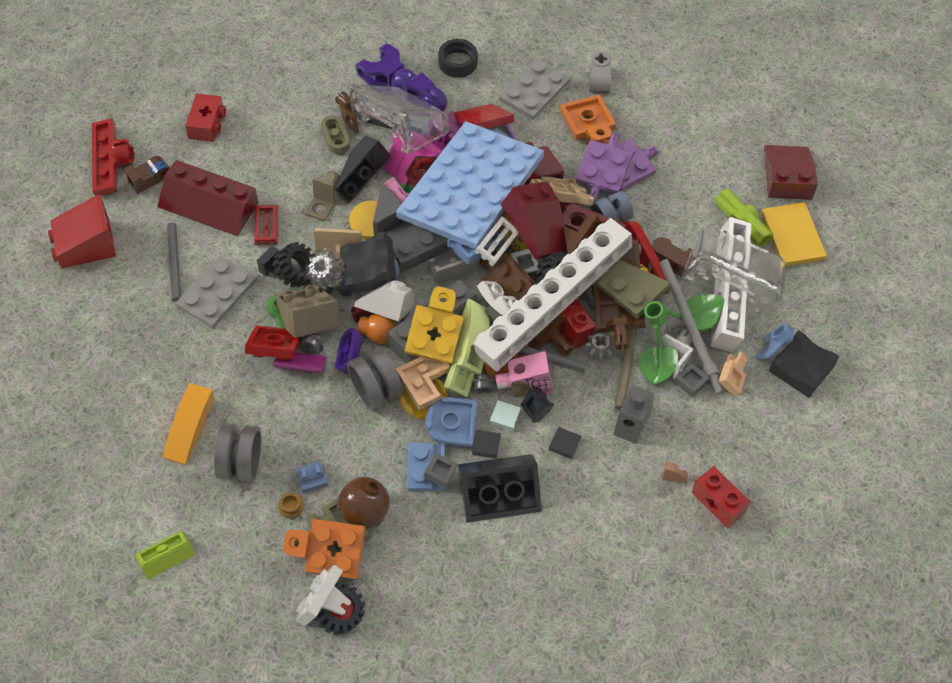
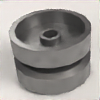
M377 347L367 352L366 360L357 357L347 363V370L353 386L369 410L372 411L384 404V397L392 401L403 394V387L398 373L382 348Z
M223 423L220 426L214 453L216 478L231 480L237 474L240 481L254 482L258 472L262 446L261 429L259 426L245 425L241 432L236 424Z

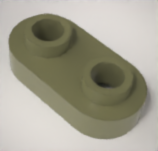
M337 116L325 117L321 122V129L329 150L336 154L346 152L350 147V140L342 120Z

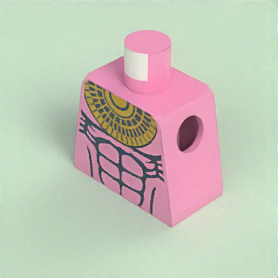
M546 351L510 360L508 362L509 373L496 375L497 388L512 387L514 397L526 396L531 388L539 387L542 393H546V395L554 394Z

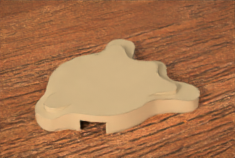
M541 177V180H530L529 184L548 182L561 202H573L592 206L594 203V197L586 194L587 190L579 186L575 179Z

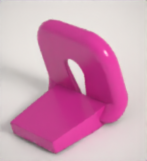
M399 129L392 136L393 145L389 152L391 156L386 160L383 169L403 184L409 185L422 164L435 161L443 150L414 131Z

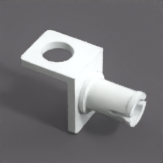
M683 329L676 339L667 334L662 338L663 348L673 347L679 356V362L673 379L687 366L693 348L689 347L691 342H693L690 334L685 336L688 329Z

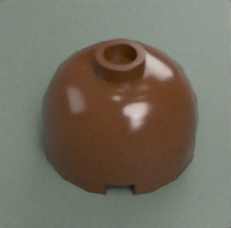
M358 477L349 481L342 489L337 498L338 510L341 508L344 513L342 517L348 523L366 526V529H369L370 526H379L384 520L390 508V497L384 485L376 479Z

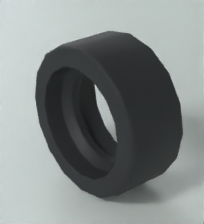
M451 39L443 43L439 48L438 65L444 74L450 77L461 78L472 74L476 70L478 52L471 42L465 39ZM460 52L467 54L470 59L465 63L456 64L449 62L446 56L451 53Z

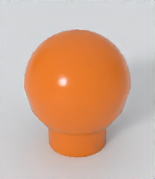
M374 313L370 317L360 318L358 331L363 336H367L371 342L385 345L388 344V332L397 326V322Z

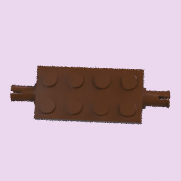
M613 217V220L620 225V219ZM632 240L633 247L620 260L641 269L638 240ZM594 284L598 333L614 331V348L622 350L621 341H623L624 350L629 349L628 330L646 328L645 314L643 313L638 319L635 318Z
M503 253L493 266L488 264L489 261L487 259L483 260L480 258V264L488 271L482 281L497 282L502 287L504 296H514L515 299L521 300L528 290L536 284L509 253ZM561 312L528 343V346L540 350L545 344L552 343L562 357L568 356L571 353L570 350L573 351L574 345L562 334L561 324L566 319V316Z

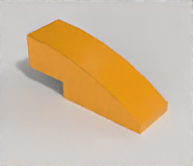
M189 383L167 438L162 456L164 459L184 465L187 464L206 425L205 419L214 403L215 397L212 389Z

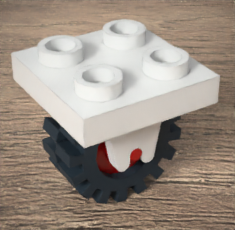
M333 565L328 571L323 569L321 574L316 576L309 588L313 592H310L306 598L304 597L296 609L299 615L295 622L306 626L315 618V621H320L318 625L320 628H326L325 632H334V635L345 634L362 621L361 617L365 614V610H363L365 601L361 602L363 596L361 593L357 594L355 592L357 588L354 586L349 588L347 583L343 585L336 583L343 570Z

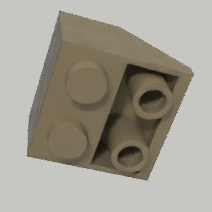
M309 285L305 289L297 291L286 290L283 294L275 295L285 328L295 338L339 328L337 300L325 290L320 289L319 291L318 285Z

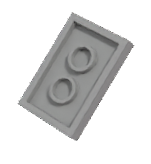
M535 59L499 95V101L534 120L570 82V77Z
M219 256L175 303L176 307L214 329L257 281V277L224 257Z

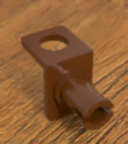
M342 91L341 94L338 93L336 95L335 101L340 105L343 121L357 134L359 127L356 116L359 112L363 113L368 110L366 95L362 93L352 99L346 92Z

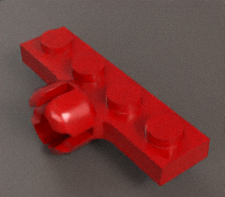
M113 118L92 123V192L95 196L117 192L118 167L132 164L135 161V157H133L135 156L134 148L129 144V139L122 138L116 140V123Z

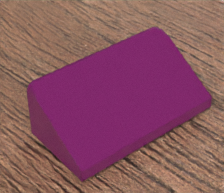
M296 352L294 359L279 360L275 358L273 366L278 369L323 374L326 369L327 357Z

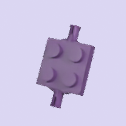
M612 133L608 144L590 140L576 176V182L591 188L589 195L594 196V202L597 201L600 192L614 194L619 192L632 158V152L617 147L621 137L619 134L615 137V133Z
M631 138L617 145L619 149L632 152V158L620 191L656 173L657 169L649 160L650 157L658 154L655 146L642 151Z

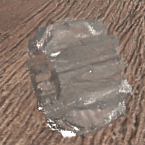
M323 248L322 252L315 251V257H308L311 263L305 266L309 270L306 276L314 286H320L322 289H328L329 286L336 287L337 280L343 281L340 273L346 272L345 268L342 267L345 261L340 258L341 255L336 251Z

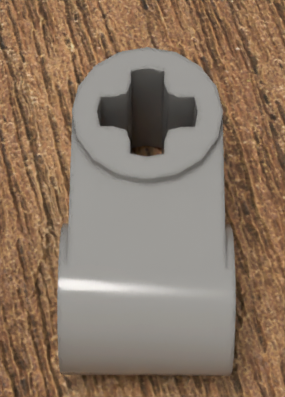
M598 51L592 55L589 91H611V58L606 52Z

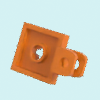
M600 94L560 105V113L575 141L585 138L587 146L590 140L603 144L609 143L611 131L616 130V123Z
M313 519L311 532L296 529L286 531L283 552L291 556L307 558L306 572L321 574L323 569L328 571L335 565L343 570L340 577L358 579L366 526ZM297 540H299V546H298V547H296V541H297ZM334 541H337L338 546L342 547V551L337 552L334 557L332 552L329 551V546L333 545Z

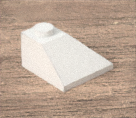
M400 281L388 282L365 294L355 302L354 306L399 321L415 305L413 290L405 287L406 285Z

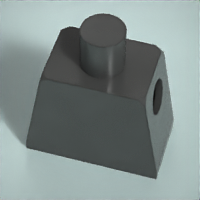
M631 385L620 409L614 436L637 444L653 407L655 395L653 392ZM628 419L632 420L635 426H628Z

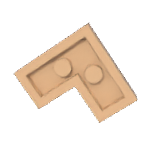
M419 357L396 368L402 385L419 411L441 400V395L432 380L448 373L450 366L447 363Z

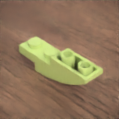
M467 299L462 314L464 319L457 348L443 387L461 397H468L474 376L481 374L484 360L476 354L473 342L481 332H485L490 328L489 316L486 314L487 308L471 299Z

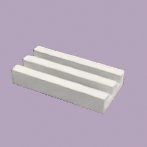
M501 217L474 252L476 254L480 253L482 255L481 258L483 260L487 259L489 261L488 264L493 266L519 233L511 223ZM503 224L505 228L486 251L484 246ZM510 230L512 232L510 237L495 256H492L491 252Z

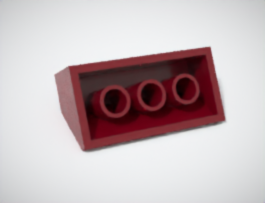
M175 160L164 177L157 207L238 237L255 210V205H258L259 202L256 188Z

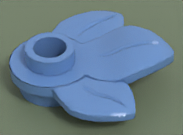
M782 324L763 338L767 343L766 347L755 357L757 359H768L775 355L782 346L788 345L793 340L794 329L791 326Z

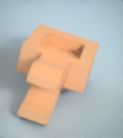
M739 352L737 358L733 354L728 355L727 362L724 364L718 381L733 395L741 394L746 374L742 370L747 362V356L743 352Z

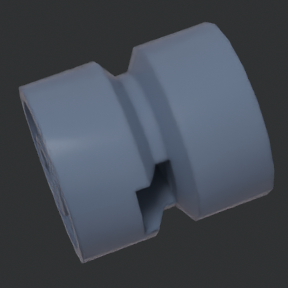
M623 191L610 195L608 199L602 198L597 200L591 206V211L611 219L617 217L620 219V223L633 217L632 204Z

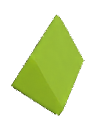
M179 531L137 553L135 557L147 580L193 557L195 553L183 531Z

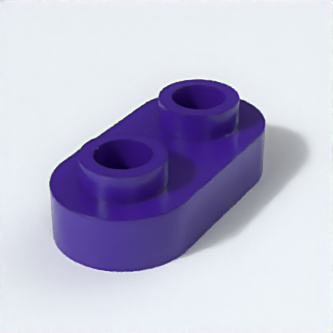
M354 328L345 331L339 343L335 367L344 374H348L347 363L359 357L363 344L362 333Z

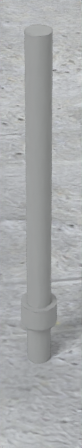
M668 259L659 262L666 281L671 282L670 290L704 366L702 368L703 373L710 377L709 380L715 394L724 391V388L718 382L719 376L717 373L719 370L716 363H712Z

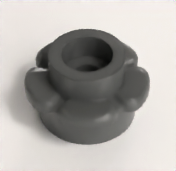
M309 334L303 337L304 340L301 342V348L306 354L317 355L318 352L323 351V341L318 335Z
M481 374L472 381L476 393H491L494 391L496 381L491 379V376L488 374Z

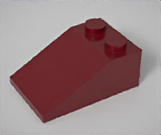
M764 145L768 198L812 200L818 183L816 166L809 148Z
M540 182L514 186L500 205L534 258L548 257L559 251L563 252V254L568 253L564 233L565 223L560 202L549 183Z

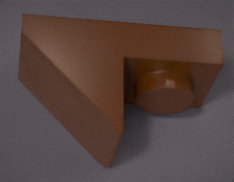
M590 213L578 231L564 226L569 254L576 250L581 241L586 238L588 239L595 232L596 228L603 223L598 216Z

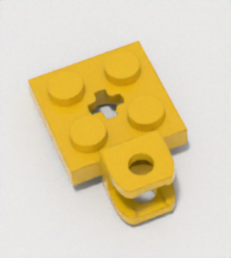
M437 286L432 292L428 307L416 305L404 353L452 365L464 316L453 314L456 299L454 290ZM437 329L441 337H436L435 341L430 340L431 336L427 334L428 331Z

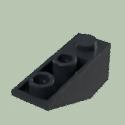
M364 136L350 152L334 187L336 193L347 204L354 199L391 156L379 140Z

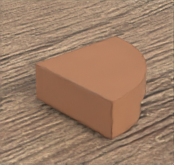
M665 463L662 480L687 483L688 473L685 470L678 469V465L675 463Z

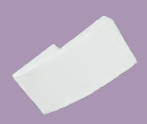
M482 281L477 285L485 300L501 315L510 310L512 304L517 301L514 296H504V291L497 282Z

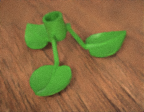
M702 294L686 300L699 331L708 330L716 325L725 302L723 297L714 294ZM652 301L645 306L644 314L655 329L659 348L652 346L645 349L639 357V368L651 384L657 385L665 382L674 374L679 362V356L675 348H663L664 345L659 326L666 323L668 315L683 320L682 315L671 311L670 308L664 309L660 302Z

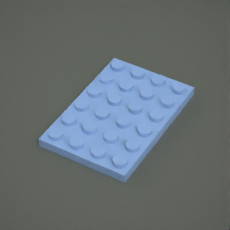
M465 122L397 209L396 216L411 224L476 249L504 213V209L500 204L514 186L525 184L543 159L544 150Z

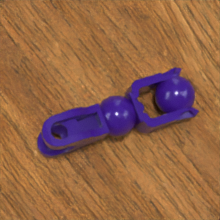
M386 43L379 48L382 60L370 62L363 59L355 64L357 75L368 85L374 87L383 86L390 90L393 88L396 93L405 96L408 105L423 114H428L439 120L445 117L444 110L447 107L448 101L444 92L437 88L424 73L420 72L416 75L412 70L405 69L404 64L400 62L399 50L392 45Z

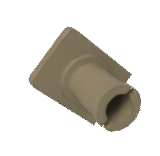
M329 170L324 180L318 178L312 180L314 198L305 210V215L321 221L326 220L335 204L334 187L340 176L339 173ZM319 204L326 208L320 214L312 210L314 206Z

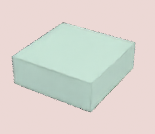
M498 400L491 416L490 424L513 431L521 412V407Z

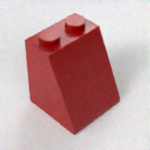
M96 195L50 220L52 230H48L51 244L55 246V248H51L54 262L58 261L61 269L117 257L110 220L101 195Z

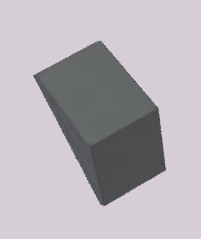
M381 186L373 219L374 235L382 231L386 232L404 222V220L396 216V211L401 203L386 186Z

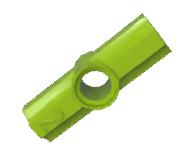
M727 188L722 190L715 198L714 203L728 216V219L732 217L751 223L750 240L757 248L765 246L772 240L774 234L759 220L758 212L754 206L750 204L745 205Z

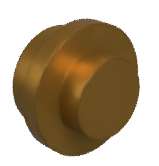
M287 493L279 500L278 509L282 516L295 518L303 512L304 502L299 495Z

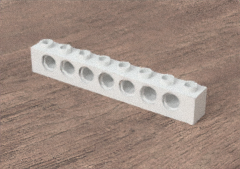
M611 218L605 223L600 224L588 239L586 238L581 241L576 250L571 254H567L555 269H551L546 273L543 280L537 285H533L521 300L515 301L510 310L503 316L496 318L488 330L481 332L473 342L476 354L497 372L633 247L632 234ZM500 338H505L503 341H497Z

